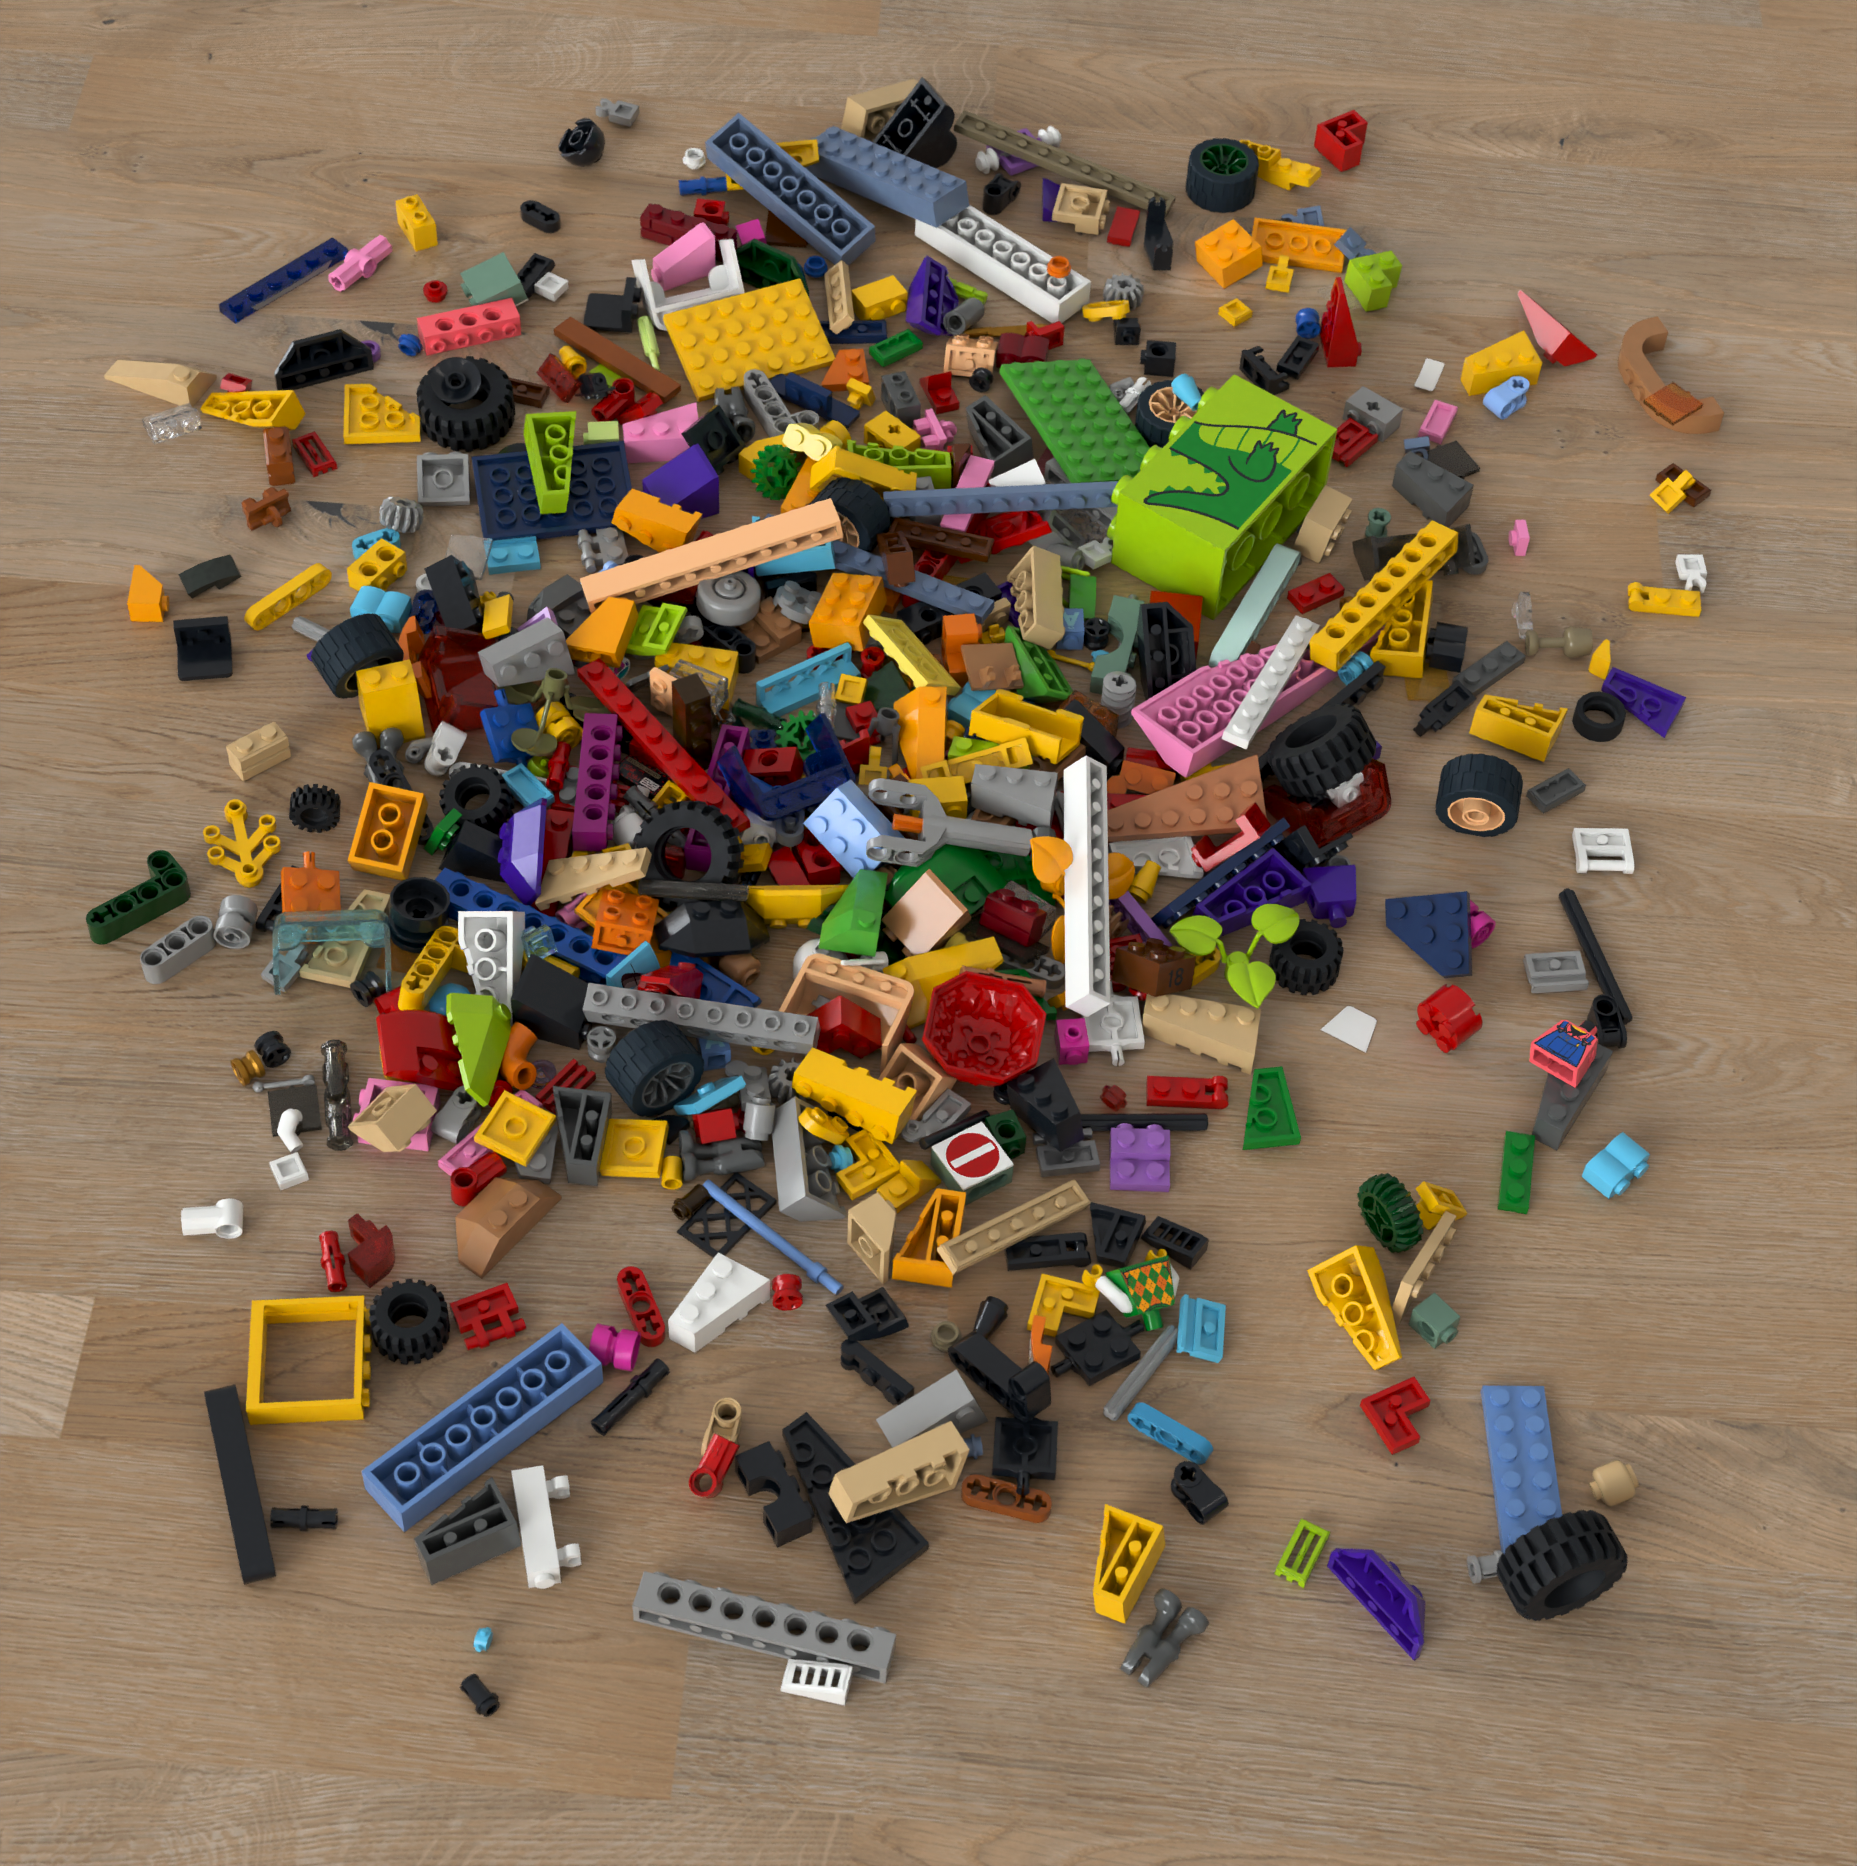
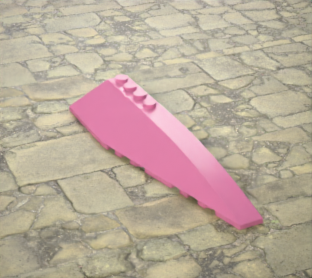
M1383 625L1358 651L1367 653L1376 645L1378 636L1385 626ZM1278 644L1260 649L1259 653L1255 655L1249 653L1240 655L1239 660L1232 662L1228 659L1220 661L1218 666L1210 668L1209 665L1201 667L1132 709V716L1167 765L1187 778L1237 746L1222 739L1224 730ZM1309 647L1258 732L1314 695L1338 676V672H1334L1310 660Z

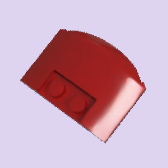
M416 1009L396 1010L378 1015L376 1022L385 1076L455 1091L458 1087L464 1086L458 1061L462 1059V1055L452 1040V1036L456 1035L455 1026L448 1023L446 1015Z

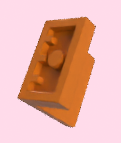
M604 889L595 922L591 948L629 955L644 941L651 944L659 900L647 895H634L620 890Z

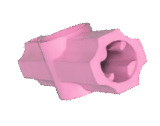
M379 235L362 249H351L347 253L344 263L328 275L329 282L333 285L334 289L342 292L360 277H371L376 270L377 264L392 252V245L386 237Z

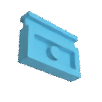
M536 536L484 542L489 575L541 569Z
M1184 1294L1180 1299L1177 1353H1182L1183 1351L1190 1353L1192 1357L1219 1363L1223 1358L1226 1305L1198 1297L1196 1300L1191 1299L1189 1295Z

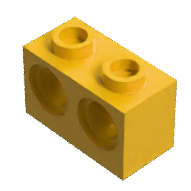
M381 538L347 568L349 586L358 592L361 586H373L386 591L394 581L401 578L408 570L405 551Z

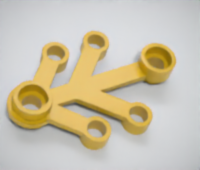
M233 799L227 803L224 812L227 822L233 824L236 841L220 834V829L215 825L205 827L203 836L206 843L218 845L208 850L209 862L212 865H220L234 872L236 880L242 886L251 888L261 882L264 876L262 867L274 854L281 850V843L279 837L275 835L267 836L269 833L274 832L277 827L275 817L269 814L259 818L258 829L248 839L244 821L248 818L247 807L242 801ZM263 841L264 849L252 861L251 853ZM224 849L240 856L241 862L225 856Z

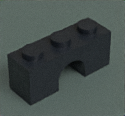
M770 1441L736 1455L735 1472L749 1496L761 1491H768L778 1497L776 1501L763 1507V1523L778 1548L811 1533L812 1519L815 1518L810 1503L807 1500L803 1502L799 1495L800 1487L794 1475L789 1476L786 1472V1462L780 1450L775 1451Z

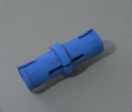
M701 176L699 179L679 180L680 195H706V193L727 192L726 176L717 178Z

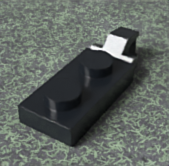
M1457 680L1424 707L1419 714L1422 720L1418 722V725L1413 730L1420 737L1431 728L1437 732L1472 705L1477 698Z

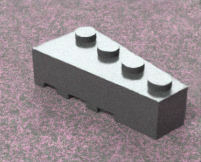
M1597 1043L1595 1059L1576 1088L1550 1073L1547 1074L1532 1131L1535 1140L1556 1151L1559 1149L1606 1073L1613 1053L1612 1050Z

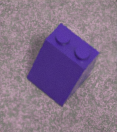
M699 444L693 445L642 479L643 490L641 492L660 498V503L671 507L674 504L680 505L682 511L691 514L697 511L702 513L701 519L719 514V476Z

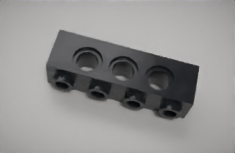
M986 572L955 585L992 599L994 602L1002 598V592ZM919 601L897 611L896 619L902 620L922 644L927 645L942 636L943 616L956 614Z

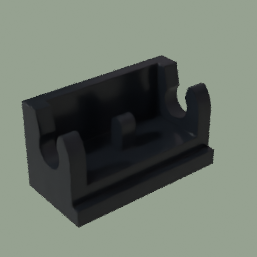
M1261 346L1242 350L1239 369L1254 385L1273 395L1289 389L1290 384L1284 381L1289 378L1288 374H1277L1267 364L1262 355L1256 356L1257 353L1264 351Z

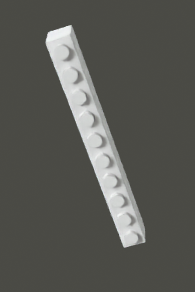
M1084 756L1064 769V841L1070 845L1073 853L1072 864L1064 870L1066 1008L1088 1017L1110 1004L1107 766L1088 756Z

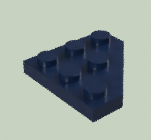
M1464 891L1385 899L1386 927L1444 978L1472 976L1470 893Z

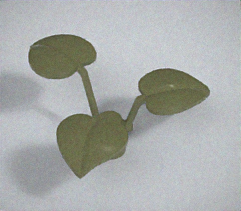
M550 668L546 671L545 679H542L540 687L532 682L504 687L497 686V690L505 689L507 700L510 704L536 703L541 699L542 692L547 699L538 732L530 728H520L515 730L511 737L512 744L518 750L533 756H548L557 748V739L552 735L543 733L551 701H559L564 695L567 708L573 710V716L583 722L585 713H612L599 699L585 696L570 698V686L566 685L567 673L557 668Z

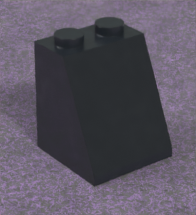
M531 954L511 996L513 1024L514 1022L523 1024L539 1040L580 1050L583 1041L587 1040V1035L592 1029V1022L587 1021L583 1012L588 983Z

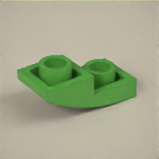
M1070 574L1068 608L1083 609L1084 622L1095 618L1096 577Z

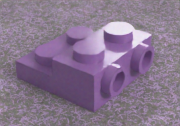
M1122 1123L1116 1128H1111L1109 1138L1110 1190L1169 1192L1170 1130H1163L1162 1126L1156 1124L1149 1125L1146 1129H1135L1128 1123Z

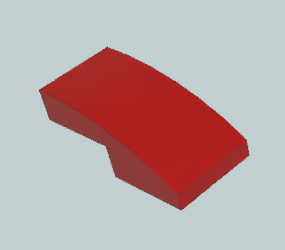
M785 846L771 854L767 868L778 886L810 885L789 847Z

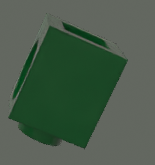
M1013 1109L986 1117V1128L1010 1159L1017 1158L1025 1153L1026 1135Z

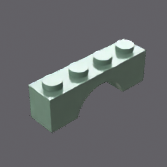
M1113 596L1108 614L1109 633L1115 636L1121 645L1109 654L1097 655L1091 675L1090 692L1102 695L1104 677L1110 672L1121 671L1131 675V673H1128L1129 668L1134 669L1137 653L1133 651L1134 648H1138L1137 624L1140 604H1144L1145 601Z

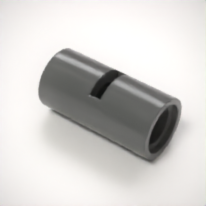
M968 298L948 312L943 319L946 331L952 335H959L982 319L985 313L982 302L977 298Z

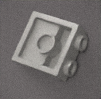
M454 451L449 454L440 455L434 452L417 455L418 504L421 506L470 505V464L468 454Z

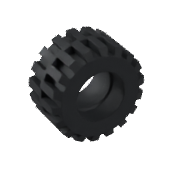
M476 763L470 764V768L467 769L465 765L460 767L458 773L453 771L450 774L451 779H445L442 784L445 789L440 790L439 794L441 797L439 803L444 815L446 816L455 808L462 814L457 823L458 826L461 827L464 821L467 820L496 835L499 834V828L502 827L503 823H507V819L513 816L514 813L511 809L515 808L514 797L503 776L493 767L490 769L485 764L478 767ZM479 794L489 795L487 802L483 806L473 810L465 809L467 802L474 796Z
M1299 919V926L1289 940L1283 943L1272 944L1269 967L1274 971L1276 981L1279 980V986L1282 988L1288 987L1289 992L1295 993V991L1301 992L1300 995H1307L1308 992L1316 995L1319 994V990L1325 992L1329 989V985L1333 986L1336 982L1344 947H1342L1341 938L1337 937V932L1334 929H1328L1329 925L1325 923L1322 925L1318 924V921L1313 919L1311 922H1307L1306 919ZM1299 954L1309 955V956H1312V957L1315 958V959H1313V960H1307V959H1303V958H1301V957H1299V956H1297V955H1299Z
M405 1279L406 1283L400 1284L398 1280L392 1283L393 1287L388 1288L385 1286L381 1289L382 1295H376L373 1299L374 1305L370 1306L369 1319L373 1341L383 1356L388 1354L390 1361L395 1362L399 1359L401 1364L408 1365V1361H414V1364H419L423 1358H426L427 1361L432 1359L433 1352L440 1353L443 1349L442 1343L447 1344L449 1339L448 1333L450 1332L447 1303L441 1291L437 1292L436 1287L432 1284L426 1286L423 1280L413 1283L412 1279ZM407 1316H419L425 1319L419 1325L410 1328L395 1325L397 1321Z

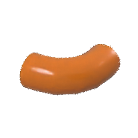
M514 1022L511 1026L510 1036L499 1072L502 1078L511 1086L519 1090H526L533 1085L537 1076L535 1066L527 1061V1055L538 1038L531 1030L519 1022Z

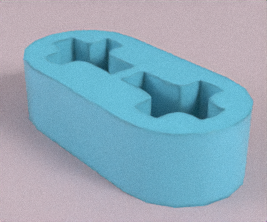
M384 528L356 538L352 543L354 558L357 560L381 538L387 542L389 540V543L400 548L399 532Z

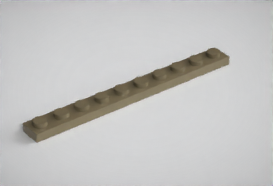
M966 110L962 112L954 124V132L1091 188L1107 190V194L1147 210L1148 202L1151 198L1156 197L1155 203L1160 202V197H1162L1166 201L1165 218L1175 202L1176 196Z

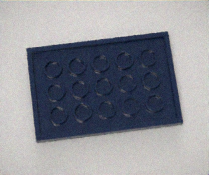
M624 441L573 446L566 513L540 514L527 451L471 457L483 542L536 536V539L578 535V531L582 529L592 534L596 533V529L617 527L611 523L615 509L632 489Z

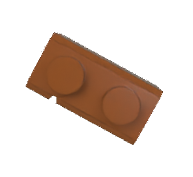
M285 426L264 429V446L270 485L279 486L295 483L289 428Z

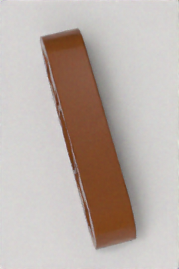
M978 1474L966 1477L962 1483L961 1498L965 1504L974 1508L1033 1523H1041L1049 1518L1052 1507L1050 1496L1042 1490L1030 1488V1493L1024 1495V1486H1022V1495L1016 1493L1017 1484ZM974 1486L980 1487V1491L977 1493V1495L971 1494V1490L974 1489ZM990 1489L993 1490L992 1500L988 1499ZM1004 1492L1011 1493L1015 1497V1501L1012 1504L1004 1505L998 1501V1495ZM1021 1497L1025 1498L1023 1508L1019 1507ZM1035 1502L1041 1503L1039 1511L1033 1510Z

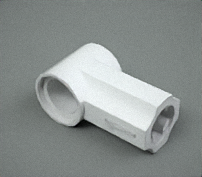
M227 1198L218 1201L216 1206L183 1208L181 1210L183 1235L216 1233L217 1236L225 1239L239 1237L243 1231L242 1202Z

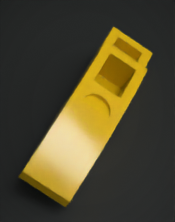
M1241 139L1239 141L1246 144L1257 155L1259 162L1257 177L1275 186L1291 190L1295 185L1309 188L1321 177V168L1307 163L1296 162L1288 158H1281L1280 149L1257 144L1249 140Z

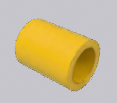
M667 1156L663 1158L661 1184L669 1190L680 1188L683 1179L682 1159L677 1156Z

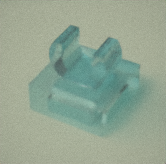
M546 924L537 929L534 926H530L522 931L524 936L521 939L527 960H529L531 954L544 959L557 951L552 930Z

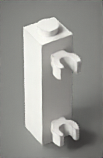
M543 1465L512 1470L529 1588H549L554 1584L561 1583L559 1567H576L581 1565L579 1544H569L563 1548L556 1549L548 1499L570 1497L568 1476H558L546 1481Z

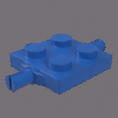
M498 689L494 691L498 707L486 708L480 712L494 762H509L516 765L522 763L527 768V760L534 756L518 750L512 744L511 737L513 732L520 728H530L538 732L539 728L531 703L510 704L508 703L505 689Z

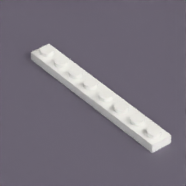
M1297 615L1294 617L1224 730L1223 740L1247 750L1309 648L1311 637L1318 633L1319 624Z

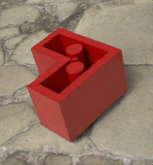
M1355 110L1319 123L1317 124L1314 147L1340 172L1360 165L1368 122Z
M842 995L806 1015L818 1017L821 1030L817 1049L830 1054L841 1047L862 1059L882 1047L881 1019Z

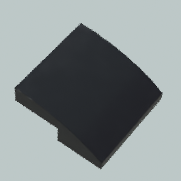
M884 1287L859 1299L852 1291L826 1304L827 1310L849 1341L878 1339L909 1327L905 1315Z

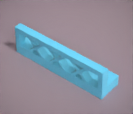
M846 642L756 682V704L771 721L836 692L841 673L861 677V672L851 661V645ZM843 655L842 659L834 662L838 656ZM820 665L815 671L811 672L814 667ZM797 675L794 680L788 682L793 676ZM775 685L770 691L765 693L766 688Z

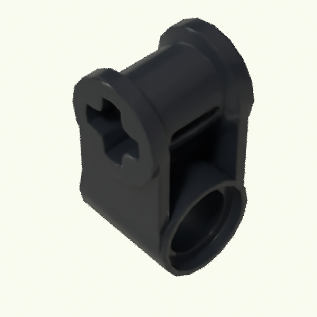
M997 173L984 187L983 211L990 215L1000 214L1017 198L1021 189V182L1017 180L1011 181L1005 178L1003 174Z
M1598 995L1594 998L1587 1016V1020L1591 1021L1597 1028V1033L1594 1036L1598 1039V1044L1604 1047L1618 1046V1048H1625L1627 1045V1032L1622 1022L1617 1001L1609 995Z
M1183 1461L1176 1466L1174 1478L1170 1486L1171 1492L1184 1505L1196 1522L1204 1525L1229 1506L1225 1493L1210 1480L1196 1463Z

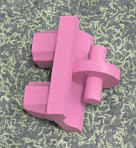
M932 408L925 410V418L913 420V430L920 436L928 435L921 437L922 449L945 451L943 448L945 443L953 441V437L957 432V427L953 422L938 421Z

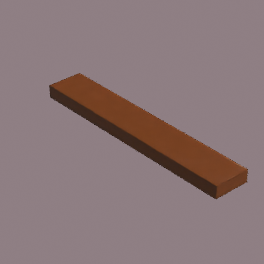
M571 316L554 328V335L622 378L630 379L635 386L646 393L658 394L664 404L681 391V384Z

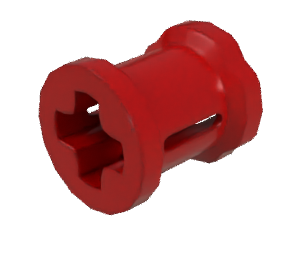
M867 647L861 652V661L863 663L860 670L861 677L870 682L881 680L884 674V669L881 665L884 662L885 655L880 648Z

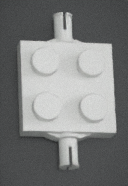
M1110 981V1004L1088 1017L1082 1014L1081 1017L1085 1018L1089 1052L1110 1051L1112 1064L1117 1066V1063H1119V1066L1125 1063L1122 1051L1144 1049L1145 1040L1138 997L1114 995L1112 982Z

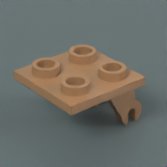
M1012 643L961 645L960 649L971 691L1023 689L1021 671L1019 670V664Z

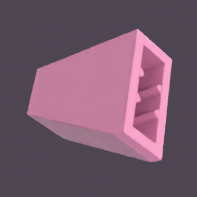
M704 222L698 224L653 258L651 276L654 282L662 286L664 291L707 277L710 270L715 267V236Z

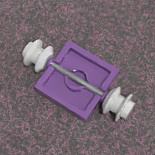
M1049 126L1047 132L1043 129L1038 131L1037 140L1059 148L1061 135L1057 129ZM1027 128L1017 131L1036 139ZM989 145L986 147V154L979 151L975 159L978 170L984 174H988L990 168L993 171H997L999 164L1010 176L1038 166Z

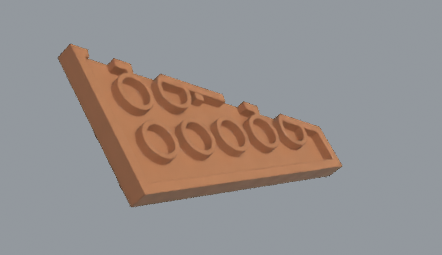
M1258 755L1250 756L1107 810L1108 842L1239 833L1242 830L1235 820L1253 803H1257L1266 817Z

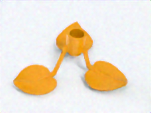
M1041 836L1030 839L1034 874L1040 881L1041 888L1044 891L1053 893L1052 899L1057 900L1065 909V901L1061 898L1062 895H1065L1064 870L1072 864V849L1066 841L1056 837ZM1118 852L1108 853L1109 900L1123 896L1130 888L1135 874L1134 863L1124 854ZM1065 915L1060 916L1055 921L1051 935L1054 960L1062 964L1065 963Z

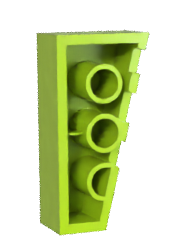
M576 411L526 414L523 434L540 514L566 513L570 488Z
M847 440V451L898 468V471L904 470V473L907 474L910 472L917 473V478L931 476L934 489H951L952 467L950 452L920 448L911 452L903 448V446L894 445L893 449L878 448L879 443L868 442L867 446L856 445L855 440Z

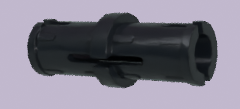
M301 1505V1508L272 1507L270 1521L273 1522L270 1525L271 1528H300V1531H308V1528L337 1529L338 1515L336 1514H338V1509L309 1508L308 1505Z

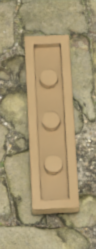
M843 260L824 274L830 330L836 335L843 329L849 328L854 321L849 269Z

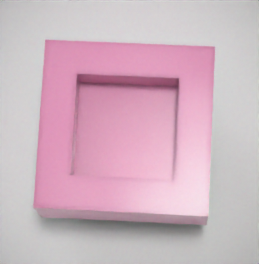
M1515 520L1513 530L1509 531V545L1513 546L1515 556H1525L1530 539L1526 520Z

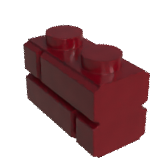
M1003 888L988 894L979 923L1025 947H1029L1040 940L1047 912L1039 909V905L1036 902L1030 900L1023 901L1015 897V893L1012 890Z

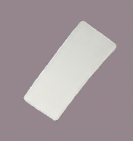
M1427 358L1414 386L1433 391L1443 370L1444 363Z

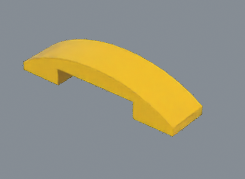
M1025 737L1000 744L993 748L920 767L923 778L964 776V782L968 784L972 783L975 764L1020 769L1032 765L1033 761Z

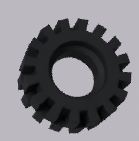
M308 784L304 785L303 789L298 787L296 792L293 791L290 797L289 819L292 820L294 826L299 824L298 829L303 830L307 828V832L311 833L312 829H316L317 833H322L324 828L327 832L331 830V827L335 828L340 820L341 800L339 794H335L333 789L327 791L328 786L325 785L322 788H318V784H313V788H310Z

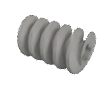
M1121 671L1108 673L1104 677L1100 715L1106 725L1114 729L1124 728L1132 722L1133 716L1131 711L1134 708L1137 687L1135 679Z

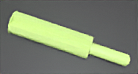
M641 316L637 320L645 356L649 357L652 367L660 371L657 359L660 356L651 318L649 316Z

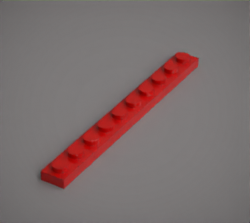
M601 658L577 669L578 677L612 714H617L618 721L691 801L706 802V805H714L720 808V813L723 815L727 814L733 820L731 825L733 828L738 827L739 832L750 827V819Z

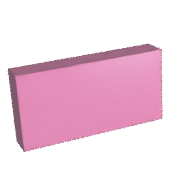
M1434 400L1419 430L1418 437L1429 436V441L1442 444L1457 414L1458 407Z

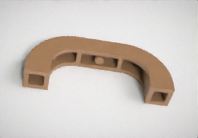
M1659 317L1647 318L1632 325L1623 337L1617 365L1624 383L1628 385L1634 394V398L1639 401L1645 412L1660 425L1677 432L1706 434L1719 431L1724 411L1715 398L1712 396L1699 400H1687L1675 396L1667 389L1645 357L1648 353L1664 350L1668 330Z

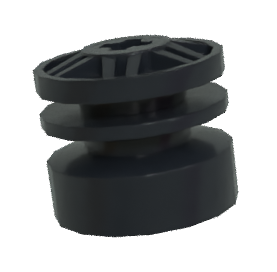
M412 877L402 880L394 886L390 894L389 936L396 946L411 953H421L436 929L441 926H449L450 894L445 886L436 880L426 877Z

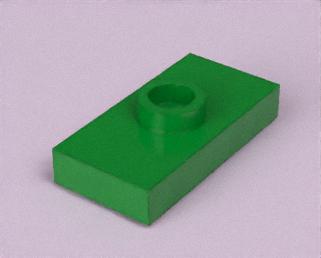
M907 329L869 347V354L882 367H885L923 349V342L910 329Z

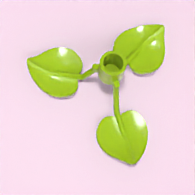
M1265 904L1258 907L1253 912L1251 923L1259 932L1255 935L1246 954L1241 951H1235L1227 955L1223 942L1218 939L1222 934L1221 925L1207 916L1197 915L1184 918L1174 924L1169 933L1174 936L1182 948L1193 955H1208L1215 950L1217 945L1222 956L1221 962L1226 964L1224 971L1225 979L1242 999L1258 1009L1272 991L1276 975L1272 968L1263 962L1254 961L1249 964L1251 955L1263 935L1267 941L1273 944L1289 940L1295 934L1300 920L1295 910L1282 905Z

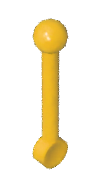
M1047 650L1054 660L1088 668L1091 672L1093 671L1095 662L1087 663L1058 655L1054 650Z

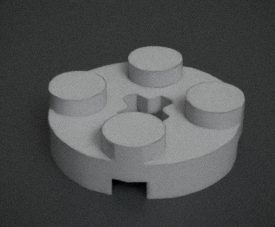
M786 581L784 586H780L777 589L773 598V604L776 607L778 603L782 607L781 613L787 618L798 623L808 624L822 594L817 591L810 592L800 587L794 581Z

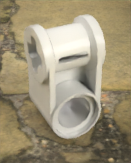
M444 721L439 724L424 762L428 773L434 776H442L446 773L449 766L453 765L456 761L459 751L466 740L467 733Z

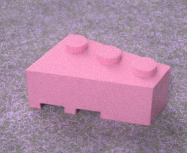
M697 403L624 423L623 441L627 463L671 461L690 447L681 433L698 420Z

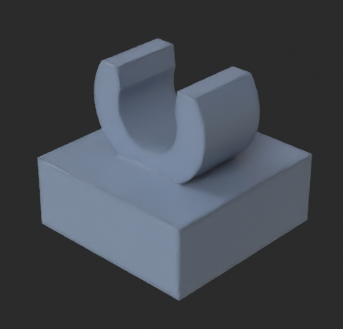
M1429 436L1405 439V454L1409 451L1415 454L1421 453L1424 456L1423 458L1428 460V452L1426 450H1430Z

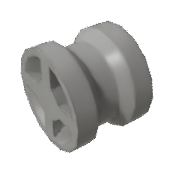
M605 1026L591 1029L587 1035L589 1057L598 1063L607 1062L611 1051L616 1047V1035L612 1029Z

